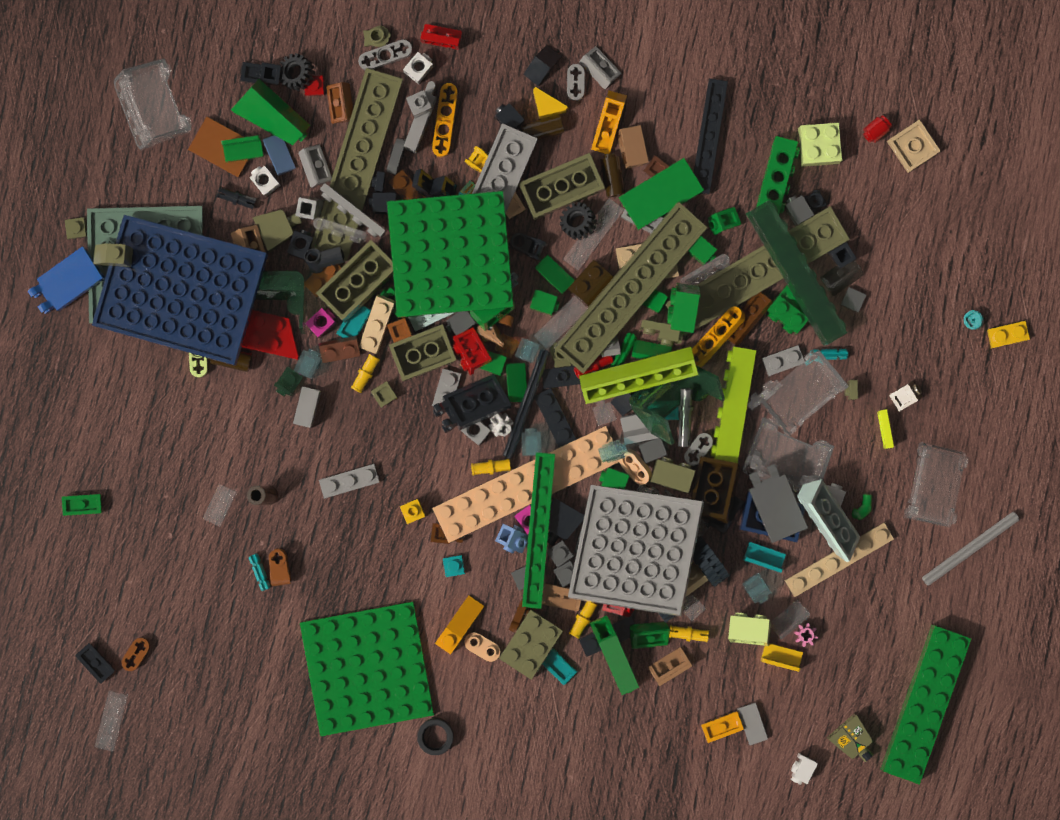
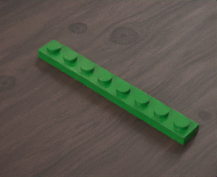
M536 452L522 607L541 608L555 454Z

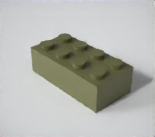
M590 153L519 183L533 220L598 194L605 189Z
M370 240L316 294L346 323L394 276L392 260Z

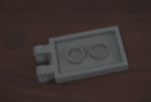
M775 464L767 467L770 478L763 481L760 480L757 472L749 474L754 486L749 491L771 543L808 528L786 475L779 476Z

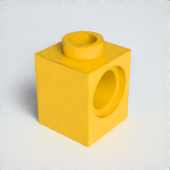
M419 499L400 506L407 524L426 517Z

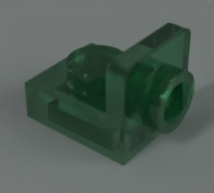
M286 367L278 381L274 384L277 387L276 392L284 397L286 395L292 396L304 377Z

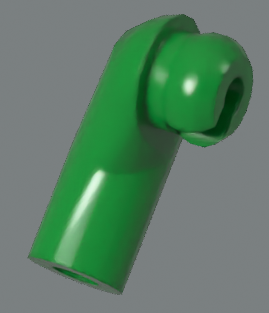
M863 495L862 506L852 510V517L854 519L862 520L871 512L872 495Z

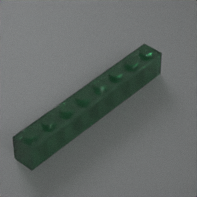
M768 200L747 212L746 215L822 345H828L847 333L845 322L837 316L835 305L829 302L826 297L827 292L816 280L817 275L815 271L809 268L805 254L803 252L800 253L796 239L789 234L786 222L778 215L777 206Z

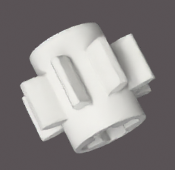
M506 413L503 415L496 414L490 419L491 424L488 427L496 437L498 435L506 436L511 431L510 425L514 423Z

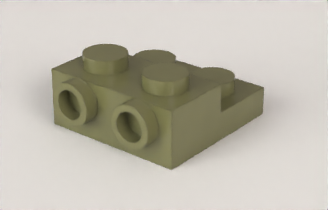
M648 320L641 321L640 330H644L643 334L654 336L655 333H658L657 341H661V345L672 347L673 344H680L682 342L683 331L671 330L670 324Z

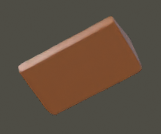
M340 82L326 86L331 123L350 121L353 112L350 84Z

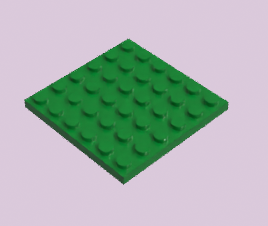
M503 191L387 201L397 318L513 307Z
M414 602L300 622L320 737L434 716Z

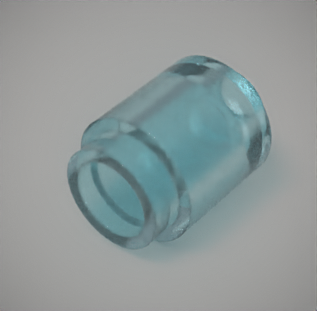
M620 439L603 444L602 447L598 448L603 463L625 458V453H628L625 442L621 443Z

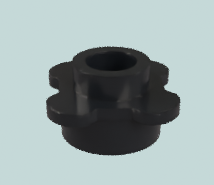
M814 190L811 195L804 197L812 212H816L818 208L826 205V200L823 199L819 190Z

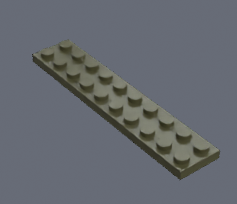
M366 68L329 186L361 212H363L403 82L401 78ZM325 199L310 249L322 251L341 246L345 262H347L358 224L352 220L354 216L349 212L346 214L341 212L337 208L338 204L333 200L329 202Z
M677 202L562 337L554 349L581 373H584L707 227L680 202Z
M826 208L697 284L696 286L700 288V298L694 331L724 314L729 308L736 307L850 240L832 208ZM671 301L665 303L667 309H669V306H673L670 304ZM683 331V336H684V337H685L686 335L690 334V332H684V331Z

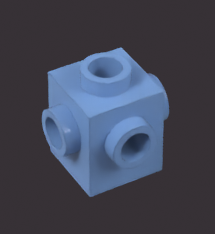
M503 524L495 541L504 545L503 549L514 554V551L523 553L528 542V535L523 533L524 529L517 525H514L512 528Z

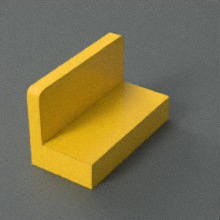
M769 643V646H764L760 661L800 672L799 666L803 652Z

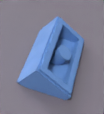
M275 135L262 139L278 176L296 169L284 140Z

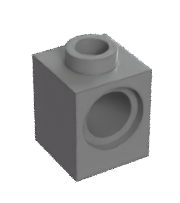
M424 90L406 98L415 119L432 112V107Z
M481 422L476 423L480 427V432L477 435H471L469 427L461 430L477 445H480L491 432Z

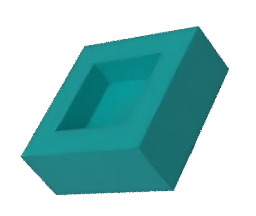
M462 555L443 558L446 577L465 574Z

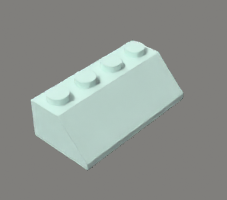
M822 479L803 484L797 496L800 503L803 504L810 518L813 519L818 530L823 534L835 554L844 561L849 562L860 539L859 534Z

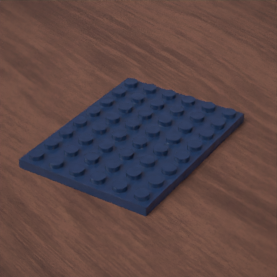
M124 215L115 244H123L133 248L131 267H108L92 326L236 366L268 254Z

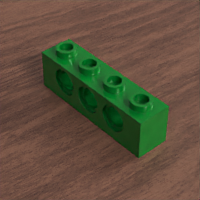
M775 136L755 212L776 218L779 216V213L783 214L785 203L782 202L783 197L788 195L790 184H787L788 178L793 176L795 166L792 165L793 159H797L800 147H797L798 141ZM780 154L786 155L788 162L785 164L780 163L778 156ZM774 173H781L783 181L776 182L773 178ZM770 191L777 192V200L773 201L769 198L768 194Z

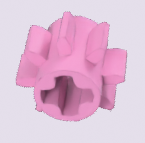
M806 623L805 627L798 625L800 630L794 632V634L798 635L795 642L803 641V647L808 642L813 645V638H818L813 633L816 631V628L809 629V623ZM807 630V632L810 634V637H806V640H804V637L801 636V633H805V631Z

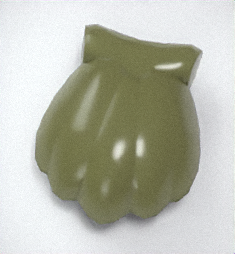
M377 26L363 31L365 47L371 45L375 47L385 46L390 38V33L384 26Z
M555 342L550 349L551 356L555 362L554 368L571 366V363L554 349L557 345Z

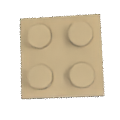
M920 120L887 141L907 173L940 152V149Z

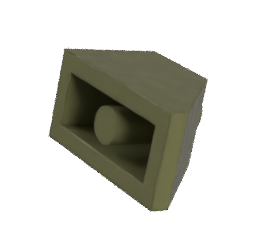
M107 243L95 245L93 264L131 267L133 248L123 244Z

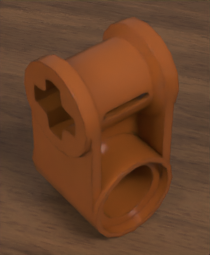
M280 548L274 549L269 554L268 559L271 585L291 584V572L287 553ZM276 553L283 557L280 563L273 558Z

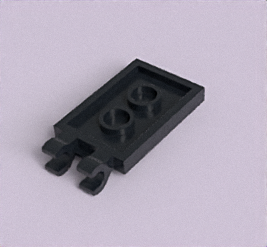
M492 374L442 397L443 402L433 406L435 409L433 413L436 418L442 416L445 412L447 413L449 418L443 420V425L441 426L443 431L447 433L456 426L459 430H462L511 408V403L497 378Z

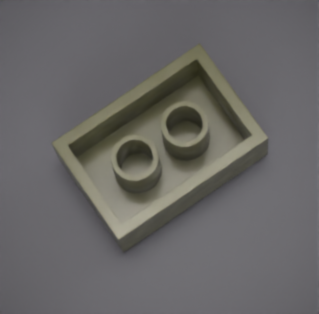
M443 324L389 345L403 382L457 362Z
M530 610L499 659L532 680L564 630L535 611Z

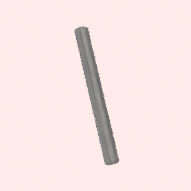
M1015 512L1010 513L924 575L922 579L925 584L931 585L1018 522L1019 517Z

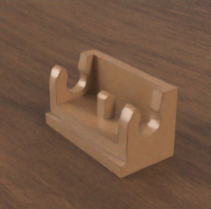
M641 125L623 128L616 132L624 169L643 166V164L649 163Z
M544 584L542 605L579 611L581 600L568 597L570 588Z
M681 647L648 666V669L658 685L661 686L692 667Z

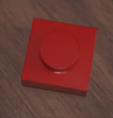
M323 75L312 76L314 80H309L310 86L305 85V97L323 96Z

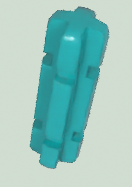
M819 349L810 351L811 360H819V358L821 360L847 359L848 350L822 349L819 351Z
M259 555L249 556L255 577L260 583V590L265 591L271 588L269 580L267 581L266 579L267 575L262 563L260 564L261 559Z

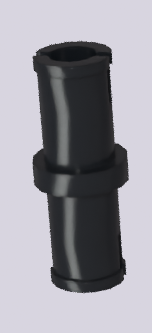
M222 186L219 187L216 198L232 202V205L236 206L238 204L252 210L257 198L241 194V191L237 190L235 192Z

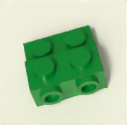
M790 281L768 308L767 312L769 313L768 317L775 323L779 321L784 325L783 329L790 335L794 333L796 335L820 304Z

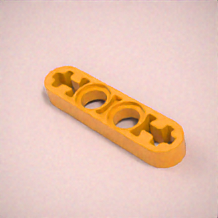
M452 83L444 84L440 90L432 146L434 155L439 158L447 156L450 151L458 95L457 88ZM448 87L454 92V94L450 95V101H454L453 104L442 102V99L446 101L447 95L444 93V90H448ZM449 106L452 109V113L449 116H443L441 114L442 107ZM441 125L449 127V132L446 135H441L438 132V128ZM437 137L441 139L448 138V142L444 140L443 146L447 149L442 151V154L435 149L440 146V140H436Z
M729 308L692 348L693 356L699 358L698 362L695 361L697 368L704 366L743 323L745 314L740 308ZM734 313L737 314V319L733 317ZM726 326V332L723 335H719V328ZM713 340L712 348L706 349V342Z

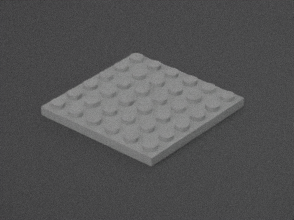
M591 485L568 597L682 616L704 503L690 499Z

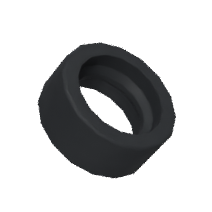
M431 718L425 721L417 733V741L420 748L430 755L446 753L451 748L454 740L452 727L440 718ZM433 725L442 727L447 734L445 744L439 748L428 746L424 740L425 731Z

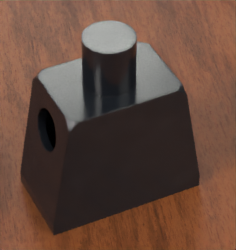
M554 498L550 507L547 543L554 546L559 537L567 540L584 520L585 515Z

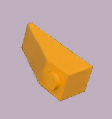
M608 90L591 150L610 154L627 95Z
M468 595L435 644L451 655L484 606Z

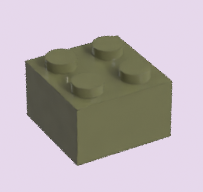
M661 457V460L657 459L650 482L689 493L695 470H691V465L680 463L678 466L673 464V460Z

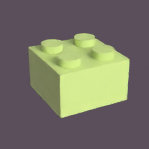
M839 123L802 125L798 128L801 167L839 164L842 161Z
M735 613V616L730 617L728 639L734 643L769 646L771 622L764 615H755V618H750L747 614Z

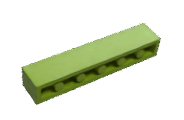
M688 347L581 375L579 378L585 402L589 404L696 376L698 371L692 348Z
M732 347V351L728 350L726 361L730 362L729 369H725L723 378L726 381V387L722 388L720 395L723 405L718 408L717 413L720 423L719 426L715 427L714 437L717 438L716 445H712L711 456H714V459L738 463L756 350Z

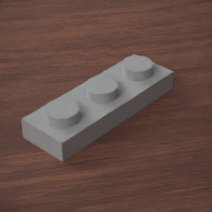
M375 464L319 480L324 499L380 482Z

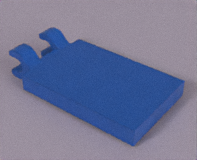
M82 246L37 279L39 285L28 290L31 297L38 298L43 294L47 301L38 306L41 313L47 314L54 308L57 311L62 310L105 279L97 265L93 264L94 260L85 247Z

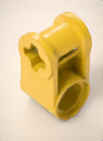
M475 146L474 152L464 162L481 173L488 154Z

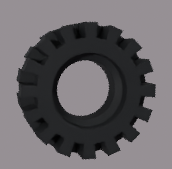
M297 53L295 55L289 54L290 58L286 56L284 57L286 61L283 62L281 60L280 62L282 67L279 80L292 90L300 91V88L304 90L306 89L305 85L310 86L309 80H314V77L311 75H315V71L312 70L315 67L304 56ZM298 65L301 66L300 75L293 79L291 77L292 70Z
M580 202L577 205L572 203L571 208L568 205L566 207L568 210L562 211L564 216H560L562 230L574 240L576 238L582 240V236L585 239L588 238L587 234L591 235L593 233L591 229H596L594 225L597 224L596 215L584 203L583 205ZM584 216V221L580 226H572L573 220L576 217Z

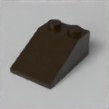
M593 259L571 284L568 291L585 306L589 307L613 279V276Z

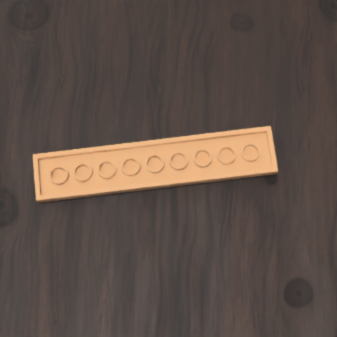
M606 426L549 453L555 454L552 494L619 462L620 455ZM535 460L433 507L432 509L448 543L530 505L532 501Z

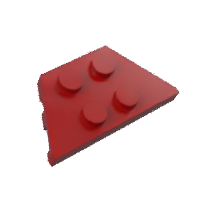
M252 310L242 348L299 360L290 319Z

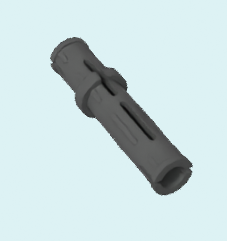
M681 388V401L678 406V410H680L678 446L681 447L690 446L691 415L694 410V406H692L693 389Z

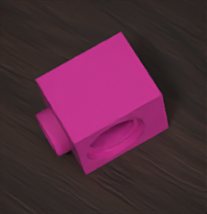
M321 308L305 324L320 339L336 322L333 320L335 316L329 309L325 311ZM325 317L327 324L324 327H319L317 325L318 318Z
M530 505L514 516L527 535L529 534V527L524 524V519L530 515Z

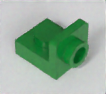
M735 207L717 212L708 217L709 227L714 235L742 225Z

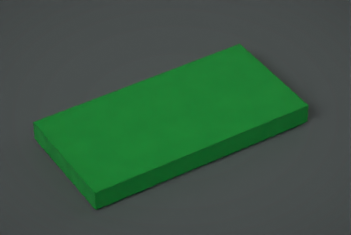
M685 158L618 198L637 230H640L667 214L677 202L683 204L703 192L704 189Z

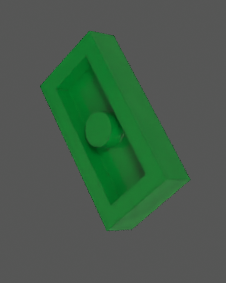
M101 494L62 496L63 516L102 513Z

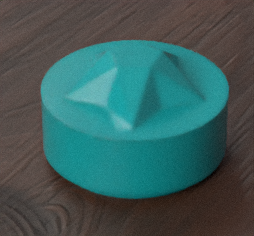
M971 310L964 316V324L969 329L977 330L984 323V317L978 311Z

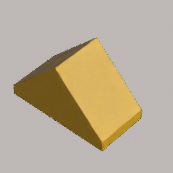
M537 87L534 88L533 94L539 119L566 113L568 110L566 105Z

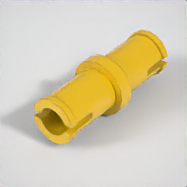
M371 354L368 355L362 369L359 368L358 370L359 374L351 386L352 389L362 393L369 378H372L373 375L371 374L380 359Z
M491 459L488 462L471 463L472 476L486 473L493 475L494 472L511 471L510 460L492 461Z
M586 601L580 614L576 615L577 619L569 634L578 639L580 638L586 625L591 622L589 619L598 606L596 603Z
M670 625L671 632L669 638L686 639L689 642L690 640L708 642L709 630L692 629L691 626L684 628Z

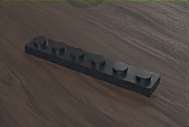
M710 78L708 79L693 171L704 189L700 194L706 195L710 194L728 81Z

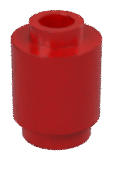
M881 115L863 128L865 132L863 136L868 142L877 143L890 131L889 129L892 125L885 116Z

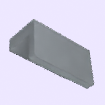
M302 386L293 424L309 428L313 427L321 395L320 390Z
M658 410L622 416L620 418L625 445L663 437Z

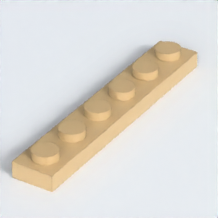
M882 523L860 536L849 562L844 561L835 552H832L784 581L793 596L796 597L894 540L885 523Z

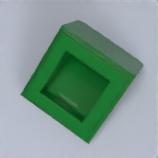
M654 290L642 305L658 314L668 296Z

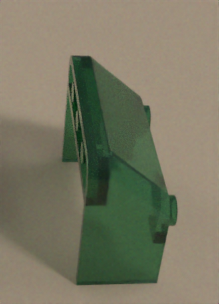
M263 271L255 300H287L288 311L293 315H299V329L302 334H306V294L303 275L297 271Z
M697 365L698 375L639 390L629 398L631 409L648 431L671 445L674 443L668 420L665 417L680 405L681 388L693 389V401H702L708 395L721 401L725 400L719 376Z

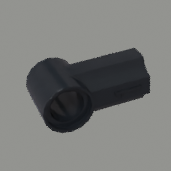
M341 246L322 251L310 249L304 255L310 271L315 274L321 273L328 266L345 262Z

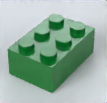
M676 283V288L672 287L670 304L673 306H669L667 324H670L671 330L694 333L700 298L699 286Z

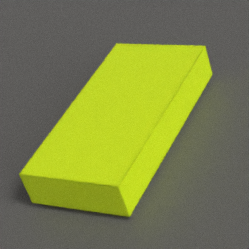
M887 410L878 411L883 447L885 449L893 448L894 444Z

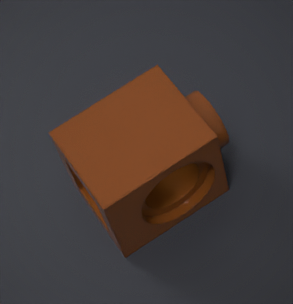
M405 318L387 325L394 343L412 336Z

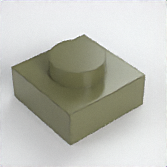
M84 217L65 220L68 240L87 237Z
M849 380L844 386V394L848 396V400L858 399L857 380Z
M387 381L371 391L381 408L397 398Z

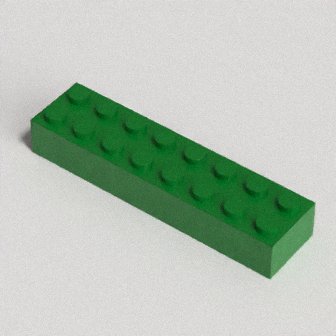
M931 625L880 770L920 785L971 638Z

